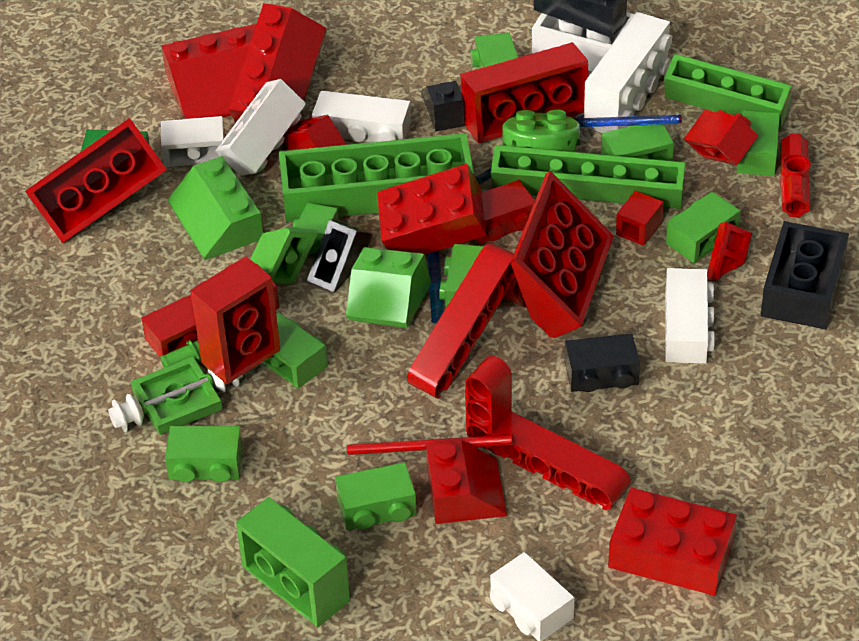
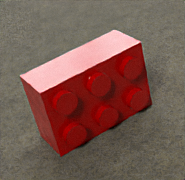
M468 164L377 191L381 240L387 250L425 255L452 247L454 244H462L487 236L481 188Z
M247 256L227 266L224 270L190 290L201 363L226 385L280 351L272 277Z
M630 487L609 542L608 568L716 596L734 543L737 514Z

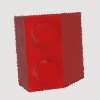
M463 440L426 443L427 475L435 524L507 516L496 458Z

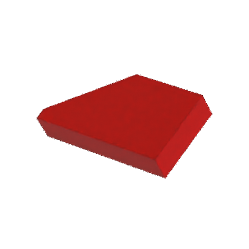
M727 222L719 224L707 271V281H716L727 272L745 264L752 232Z

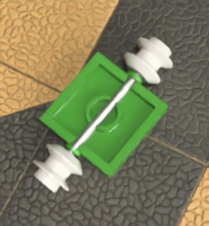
M191 357L131 381L132 391L136 398L127 394L126 402L119 404L114 399L112 400L113 407L108 409L114 427H122L124 432L128 430V423L133 421L138 426H142L144 414H147L158 434L162 435L169 432L170 426H184L221 411V399L214 388L224 393L226 384L209 369L208 373L204 374L194 357ZM243 375L236 378L231 383L235 387H238L239 379L242 378Z

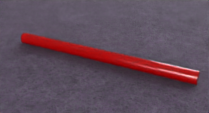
M511 434L347 445V454L426 450V443L463 440L474 447L507 446L514 444V438Z

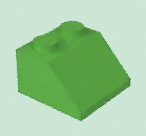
M364 247L351 269L346 311L347 319L408 328L432 284L424 254Z

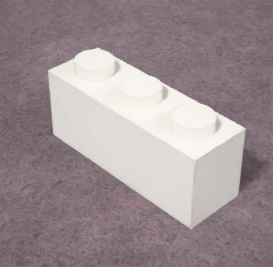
M282 79L266 82L215 152L220 157L223 156L225 161L242 176L259 173L267 165L268 160L266 158L271 151L276 150L285 139L283 135L287 129L294 126L300 120V112L306 103Z
M320 91L312 113V118L328 114L342 138L354 142H381L406 139L411 124L410 101Z
M667 268L665 290V362L706 363L707 351L714 352V331H708V327H713L714 307H708V303H713L714 285L713 283H707V269Z

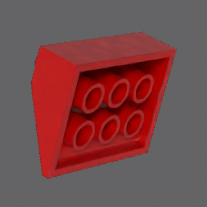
M256 24L161 45L165 73L184 119L232 116L229 106Z
M552 171L545 174L510 263L530 318L550 338H557L582 327L614 235Z

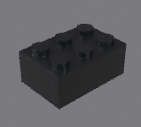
M783 221L763 289L760 316L827 330L845 263L849 233Z

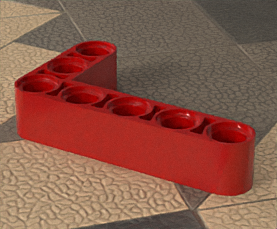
M491 242L483 247L411 365L407 375L408 384L439 399L441 397L439 394L443 390L447 391L502 299L505 298L526 308L510 263L514 253Z
M488 356L466 379L467 436L479 437L512 434L514 438L513 445L483 447L484 449L504 459L508 457L514 460L512 463L533 474L537 472L543 475L541 478L562 489L567 487L573 490L572 494L593 505L595 503L602 505L603 510L611 509L630 486V476L619 465L512 412V373L509 366L499 357Z

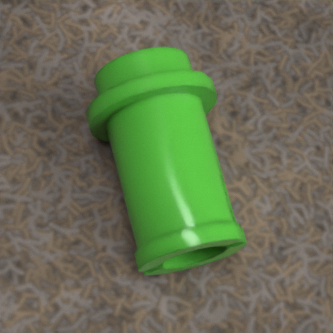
M189 340L186 342V346L160 356L163 367L171 366L191 357H194L198 365H200L201 357L198 341L191 342Z

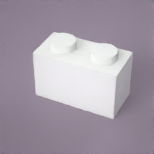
M222 116L161 121V148L164 166L196 165L220 157L215 150L225 138Z
M525 552L490 575V599L499 611L503 612L506 610L515 619L517 627L524 634H531L538 641H543L574 619V597Z

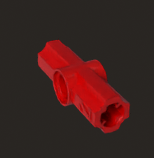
M790 133L780 141L782 211L786 212L789 217L800 218L804 213L810 211L809 174L811 163L808 158V140L804 139L801 134Z

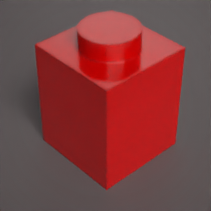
M634 191L617 212L616 235L645 246L662 224L664 201Z

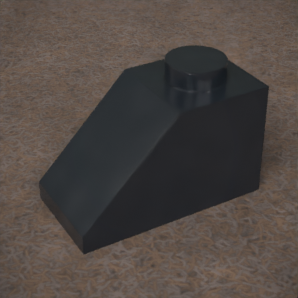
M457 81L426 86L421 90V95L435 132L465 126L464 99Z
M329 220L307 281L336 292L351 275L353 265L363 248H368L373 234L347 223Z

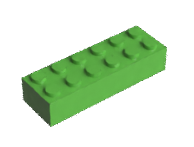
M466 133L279 151L286 222L299 219L307 203L338 208V217L379 213L377 191L464 164H468L474 174Z

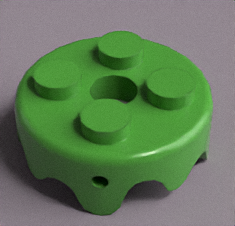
M521 110L516 112V116L504 122L502 127V146L575 152V146H580V124L575 119L566 116V112L562 110H551L547 113Z

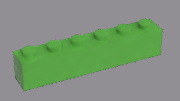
M495 145L491 167L492 189L520 180L530 195H538L545 174L552 171L581 200L625 204L634 191H638L664 201V208L681 209L685 162Z

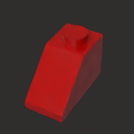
M328 114L298 121L294 126L287 129L283 135L285 139L282 143L289 150L347 145Z

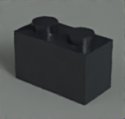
M632 333L565 341L564 363L571 392H593L597 389L613 387L624 389L631 385H639L640 361Z

